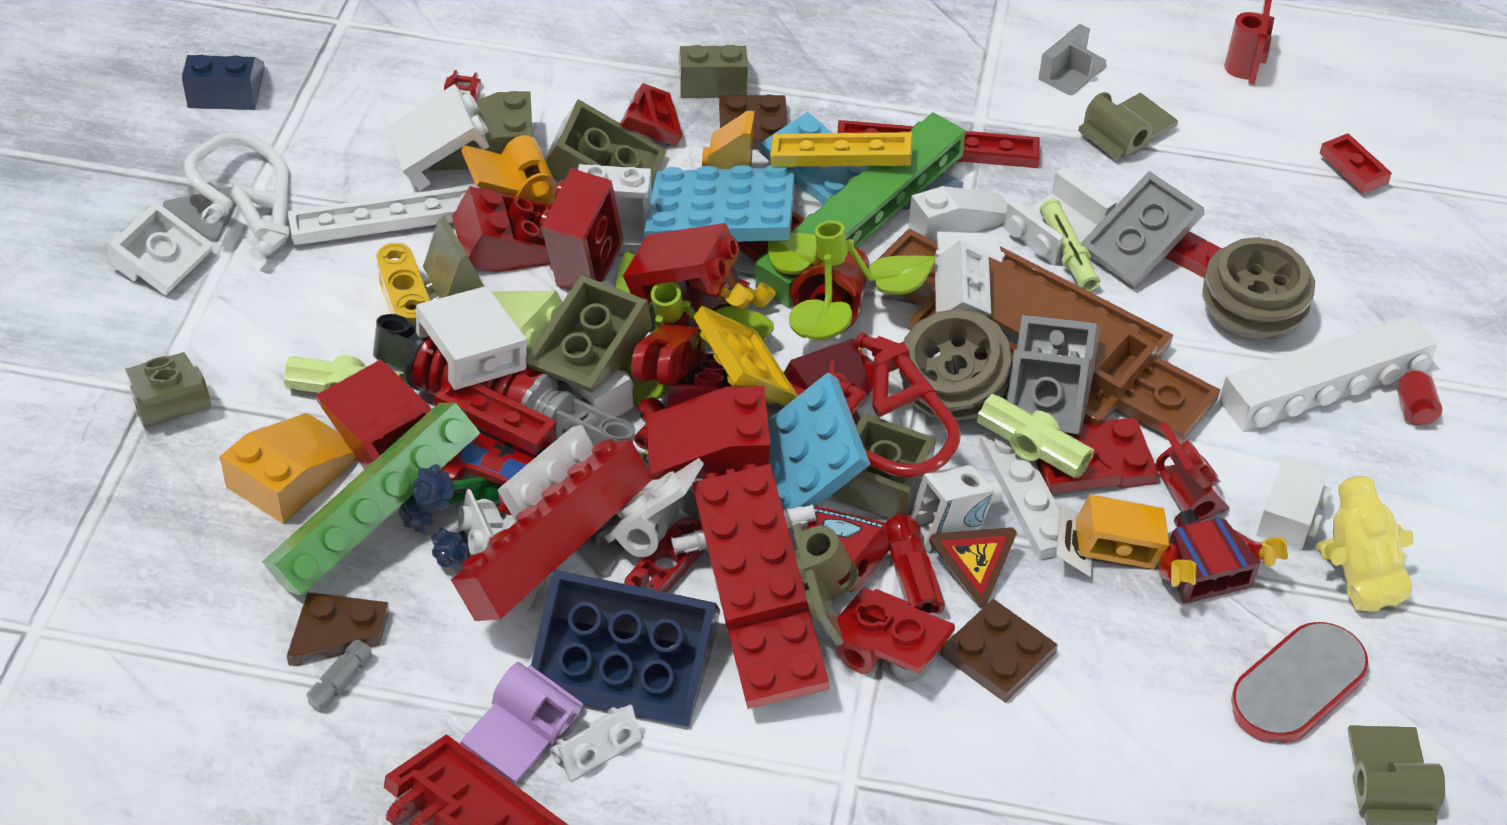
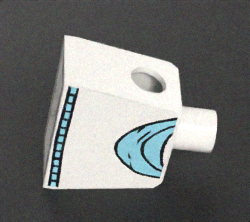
M970 465L924 474L910 516L916 519L920 525L921 540L928 553L936 551L929 542L930 536L934 533L979 530L983 526L990 505L1002 500L1003 491L996 480L986 481L977 469Z

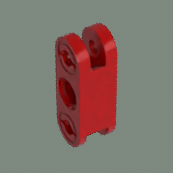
M665 323L636 345L631 362L632 378L643 382L656 380L660 384L669 386L677 383L694 369L703 358L706 341L700 335L701 329L699 327L681 326L673 323Z

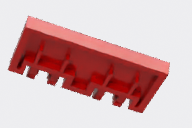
M447 734L385 775L383 788L396 798L401 796L399 800L392 803L385 815L386 820L392 825L401 824L402 821L407 820L420 810L422 812L418 816L416 815L409 822V825H568L484 761L463 748Z

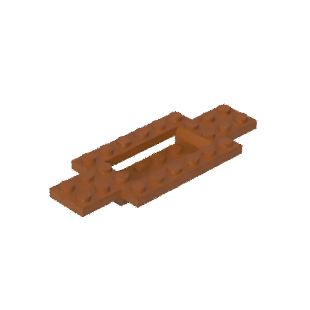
M908 228L878 259L888 256H935L937 242ZM1000 246L1001 252L1005 253L1004 260L1000 262L989 257L991 314L988 316L989 319L1018 335L1022 315L1097 323L1101 328L1092 384L1083 423H1093L1098 426L1102 421H1106L1113 411L1117 409L1130 417H1136L1138 421L1162 434L1164 433L1159 424L1166 421L1184 441L1218 400L1221 389L1160 358L1171 345L1173 334ZM935 264L925 282L917 290L901 294L922 306L909 319L908 330L910 331L919 321L936 313ZM1009 341L1013 361L1014 350H1017V345ZM979 352L976 354L975 358L978 360H985L987 356L984 353Z

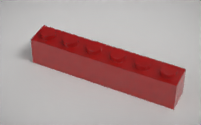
M607 439L595 445L591 450L593 454L585 461L570 467L567 470L568 476L562 482L544 490L541 494L543 498L536 505L519 512L515 517L517 521L510 528L493 535L489 540L490 545L484 551L472 555L462 563L463 569L451 579V582L474 621L501 620L548 577L554 569L561 565L653 480L631 439L616 442L613 439Z

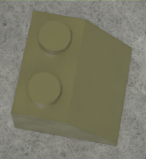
M680 46V97L719 98V95H747L748 61L746 46Z

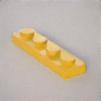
M912 132L773 134L770 152L771 167L911 166Z

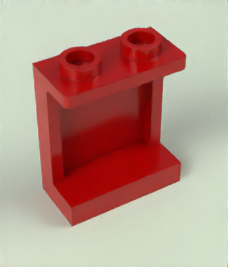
M727 223L648 234L624 272L623 278L630 294L647 300L648 305L652 301V288L660 283L700 278L708 294L714 295L718 293L738 257V243L735 237L731 236Z

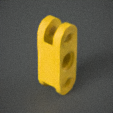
M402 243L386 244L378 250L376 259L379 270V283L390 314L401 315L416 324V305L430 301L412 250L407 245Z

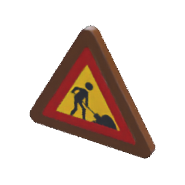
M1009 527L934 533L930 536L929 542L976 605L982 608L989 601L1017 531Z

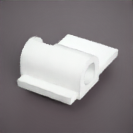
M698 458L676 473L672 471L664 475L650 489L642 490L616 513L618 517L604 536L609 543L616 539L626 551L634 556L647 557L652 555L678 515L680 509L678 499L687 493L703 467V462Z

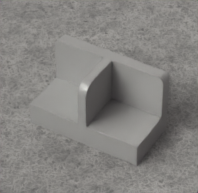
M1079 23L1042 53L1038 77L1040 81L1070 96L1106 67L1107 60L1087 50L1090 28Z

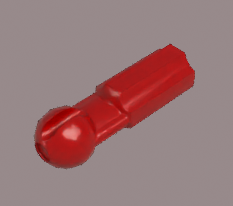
M897 514L890 517L885 523L889 550L904 600L910 602L911 607L926 613L940 614L944 612L945 602L929 556H927L921 540L920 525L916 519L909 515Z

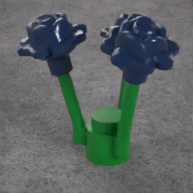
M438 464L431 465L429 468L423 467L418 469V478L413 481V495L398 509L399 516L403 520L404 527L414 528L416 532L420 531L421 534H426L428 532V525L431 524V514L446 510L448 505L465 500L466 490L453 494L454 490L468 488L471 490L475 500L488 499L493 501L498 509L501 503L498 489L502 485L483 477L452 481L449 473L441 472ZM440 528L437 533L431 536L434 545L432 556L436 558L437 564L442 568L452 569L454 567L461 571L463 569L462 563L470 557L468 538L462 530L457 533Z

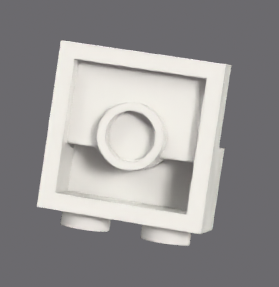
M155 201L146 211L143 209L138 210L131 218L129 226L123 232L117 230L111 235L105 245L108 249L105 260L131 280L135 281L141 277L166 296L211 252L213 244Z

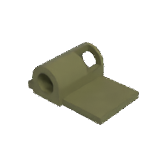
M1102 92L1096 95L1089 103L1085 112L1084 123L1079 126L1078 131L1116 160L1122 156L1126 158L1149 145L1150 140L1177 126L1178 120L1141 92L1118 105L1112 102V97L1108 92Z
M185 352L157 357L143 364L125 369L132 384L130 385V390L143 428L211 407L205 378L198 366L193 367Z
M800 523L792 525L798 548L795 551L796 562L803 583L807 588L805 595L810 611L815 621L821 622L836 646L843 644L844 640L832 599L850 592L855 587L859 578L858 569L834 530L826 526H816L804 530ZM850 572L848 581L841 586L838 581Z
M1349 725L1347 732L1355 767L1352 778L1359 813L1364 814L1366 825H1436L1438 822L1436 815H1438L1445 798V775L1440 763H1424L1417 728Z

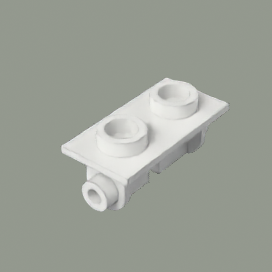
M466 490L464 506L458 508L457 521L459 529L464 530L468 538L470 553L477 554L484 551L490 545L489 540L493 535L507 528H503L504 522L493 501L488 499L475 500L471 490Z
M631 704L619 709L612 707L609 709V713L589 723L588 729L584 731L579 729L563 739L558 738L555 740V746L550 748V753L557 763L563 761L570 782L642 740Z

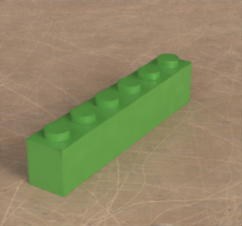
M456 403L437 404L267 556L262 563L287 592L303 595L413 495V481L418 478V469L423 467L429 468L434 464H438L442 468L477 437L480 432Z

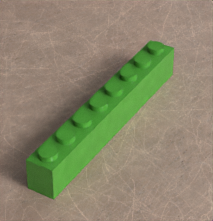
M932 112L922 122L918 121L910 131L912 132L913 140L911 166H869L858 176L852 177L848 184L836 195H831L820 209L814 214H809L802 224L791 233L815 235V228L820 223L830 220L839 221L844 225L846 240L852 239L854 247L858 248L911 201L912 195L921 193L963 156L966 130ZM763 253L755 264V288L760 282L766 283L776 291L773 299L790 308L793 305L792 297L790 298L789 292L793 282L800 274H785L777 271L770 262L769 254Z

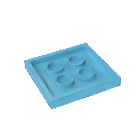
M828 372L768 420L770 438L769 464L772 468L783 510L801 506L806 507L811 504L813 507L818 506L870 465L838 378Z

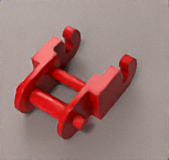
M454 70L453 74L446 78L444 90L455 84L459 90L470 91L475 101L478 100L480 94L479 84H481L478 72H475L473 77L459 75L458 70ZM458 82H461V83H470V86L457 85V84H458Z

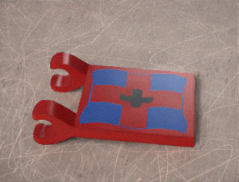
M477 428L480 434L443 466L441 472L449 473L452 481L462 480L466 471L504 485L555 442L557 436L552 435L537 454L533 455ZM499 494L501 503L498 506V511L511 515Z

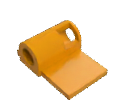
M528 135L518 136L506 145L502 154L466 145L463 146L462 154L477 187L491 189L516 197H524L543 204L554 203L556 181L535 138Z

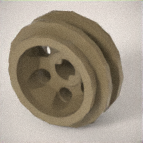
M1261 237L1243 238L1219 249L1209 260L1203 281L1202 298L1213 318L1226 330L1241 337L1257 340L1271 339L1298 328L1306 319L1310 311V303L1314 298L1316 281L1304 258L1292 247L1272 239Z
M963 309L940 311L919 321L904 337L903 343L909 349L911 361L930 383L938 397L957 421L978 417L984 402L991 394L1003 398L1008 392L1012 368L1009 340L1000 326L985 315ZM940 352V355L937 358L931 359L935 354ZM982 352L987 358L985 360H978L975 356L977 353ZM899 370L903 389H906L911 384ZM927 375H935L937 376V380L933 381L929 379ZM922 399L912 403L928 416L937 418Z

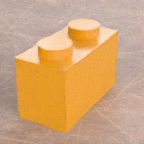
M1090 494L1075 518L1079 556L1155 569L1162 554L1169 547L1165 509L1161 507Z

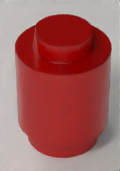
M1419 370L1407 372L1400 378L1397 394L1405 419L1413 425H1427L1437 420L1442 414L1443 407L1434 380L1425 372Z

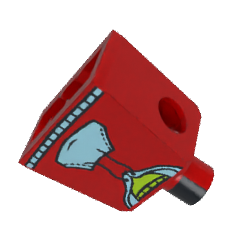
M815 506L816 521L809 522L807 529L816 526H826L835 531L858 569L859 578L857 584L850 592L857 591L889 551L885 522ZM850 572L838 581L841 586L848 581Z

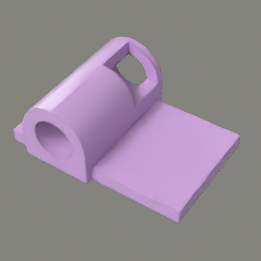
M516 662L507 670L497 684L491 703L493 706L460 741V745L515 785L547 747L550 746L552 748L555 746V740L562 738L576 722L583 703L531 665L526 667L522 663Z

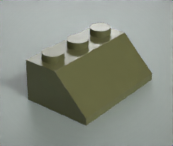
M445 216L439 218L423 264V268L428 276V279L423 282L431 299L436 300L484 287Z

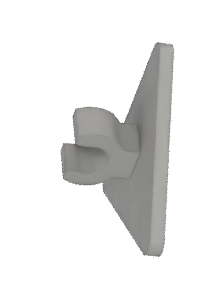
M207 182L209 185L214 187L212 182ZM188 186V196L166 200L163 202V207L209 241L216 242L236 203L230 196L231 187L218 189L219 192L232 201V207L228 210L226 216L221 217L213 224L205 223L207 219L204 221L201 219L203 210L213 202L200 193L195 194L193 186Z

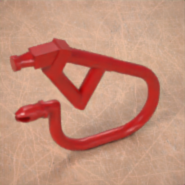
M863 332L859 333L855 345L860 348H866L875 357L872 407L876 416L880 418L922 399L941 421L947 432V439L943 447L935 456L926 461L914 464L898 463L865 449L870 462L869 466L887 474L903 478L921 477L926 473H933L949 462L959 447L961 431L957 420L911 361L909 349L903 342L897 343L881 336L874 338L869 337ZM899 369L911 386L888 396L889 372ZM838 378L852 415L865 399V392L855 387L853 382H845L843 379Z

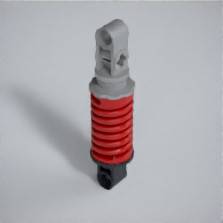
M384 314L377 318L373 356L377 360L381 359L384 363L405 371L407 384L411 388L435 396L448 382V362L431 337L419 338L416 333V324L401 315ZM527 366L526 370L478 383L556 420V432L553 435L557 436V439L571 427L582 425L593 446L607 439H613L614 442L630 439L632 442L634 441L635 427L632 423L610 415L594 405L582 402L570 392H560L559 379Z

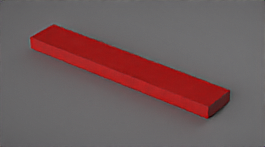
M838 120L837 133L910 132L913 126ZM966 131L964 153L957 161L1038 168L1040 137Z

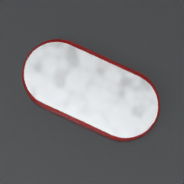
M1311 622L1297 627L1236 681L1231 697L1232 713L1235 721L1249 735L1262 741L1272 742V739L1283 740L1282 743H1287L1302 738L1360 686L1368 668L1367 652L1354 634L1338 625L1327 622Z

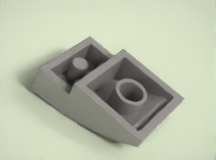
M1022 315L1017 350H1014L1007 401L1030 414L1035 411H1044L1054 417L1058 422L1060 431L1080 435L1094 373L1101 330L1099 325L1090 322Z

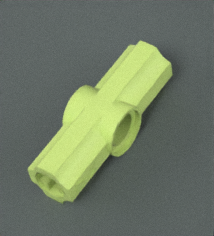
M339 355L333 362L289 356L285 365L284 384L285 388L320 393L366 368V366L360 359L351 355ZM394 371L403 381H405L404 372Z
M991 394L978 413L977 423L1009 440L1014 452L1027 461H1035L1040 458L1068 475L1079 479L1086 471L1093 457L1094 449L1060 431L1058 422L1044 411H1035L1030 414L1002 397Z

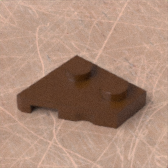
M307 592L287 653L288 666L302 665L301 658L326 652L328 658L345 654L347 647L355 640H360L370 647L380 645L389 616L388 602Z

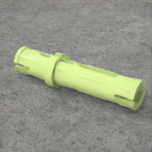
M1051 199L1044 202L1039 208L1040 214L1044 217L1048 226L1064 237L1061 253L1065 268L1071 270L1078 286L1089 292L1093 291L1100 285L1101 281L1090 262L1091 255L1088 249L1081 245L1062 209L1060 201Z

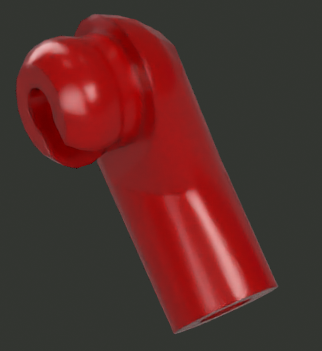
M655 397L643 399L637 407V412H643L641 418L645 420L646 424L635 434L634 441L637 446L645 450L648 449L647 415L665 409L664 404Z

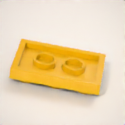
M701 306L693 318L701 329V337L712 347L715 352L713 355L714 359L724 367L729 375L727 380L733 387L764 386L766 402L769 404L776 402L786 406L798 397L756 330Z

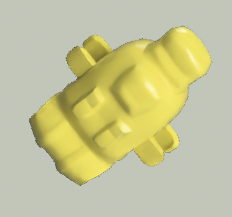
M1368 476L1348 478L1338 486L1340 504L1338 511L1333 517V538L1317 542V550L1321 551L1322 559H1331L1332 564L1336 566L1342 565L1347 579V594L1356 610L1376 612L1382 607H1395L1406 600L1412 592L1411 579L1404 567L1405 556L1402 548L1413 545V531L1403 530L1402 526L1397 524L1391 510L1381 502L1372 478Z

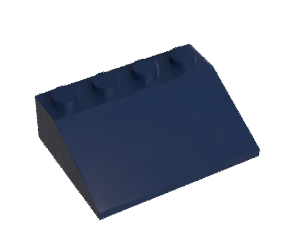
M554 569L531 666L581 701L585 706L609 710L612 707L619 709L631 704L637 717L689 727L712 652L721 610L717 603Z

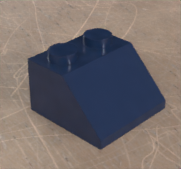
M187 55L182 73L187 107L255 110L265 69L264 61L256 57L238 55Z

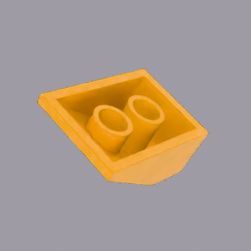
M308 413L249 432L219 456L226 488L282 524L286 523L358 460L339 432Z

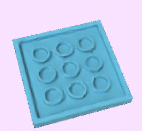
M737 165L731 169H717L713 166H702L697 170H682L679 167H668L662 171H657L651 196L650 211H648L644 229V237L646 238L648 234L727 223L731 236L735 237L737 242L790 240L795 167H771V165H768L766 168H752L748 165Z

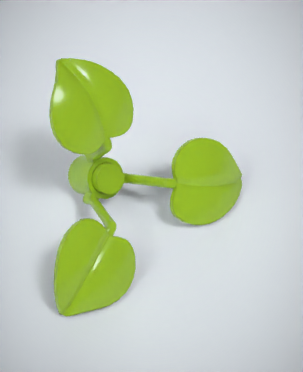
M834 220L825 221L817 225L815 235L791 233L790 240L768 241L770 262L781 273L801 274L809 269L812 264L816 265L821 260L825 264L824 302L813 299L803 301L796 305L789 314V325L792 331L802 338L811 340L833 338L844 332L851 323L852 310L850 305L845 302H832V266L843 263L848 251L868 281H876V288L880 292L892 295L907 294L917 290L931 272L935 264V256H888L872 262L868 269L854 248L853 240H846L844 225Z
M630 252L624 253L617 269L615 288L630 293L623 278V274L635 256ZM676 281L656 284L652 288V301L648 308L653 305L656 316V329L664 323L676 322L683 312H686L696 323L693 318L696 313L691 308L689 301H682L681 290ZM727 306L715 311L756 330L763 342L774 330V323L769 318L747 308L740 309L736 306ZM632 357L619 368V370L625 371L633 382V404H639L640 401L649 397L658 398L668 390V385L660 384L656 380H649L647 382L634 380L631 374Z

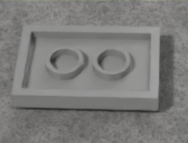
M1148 171L1081 242V245L1088 249L1092 259L1136 288L1205 215L1204 207Z

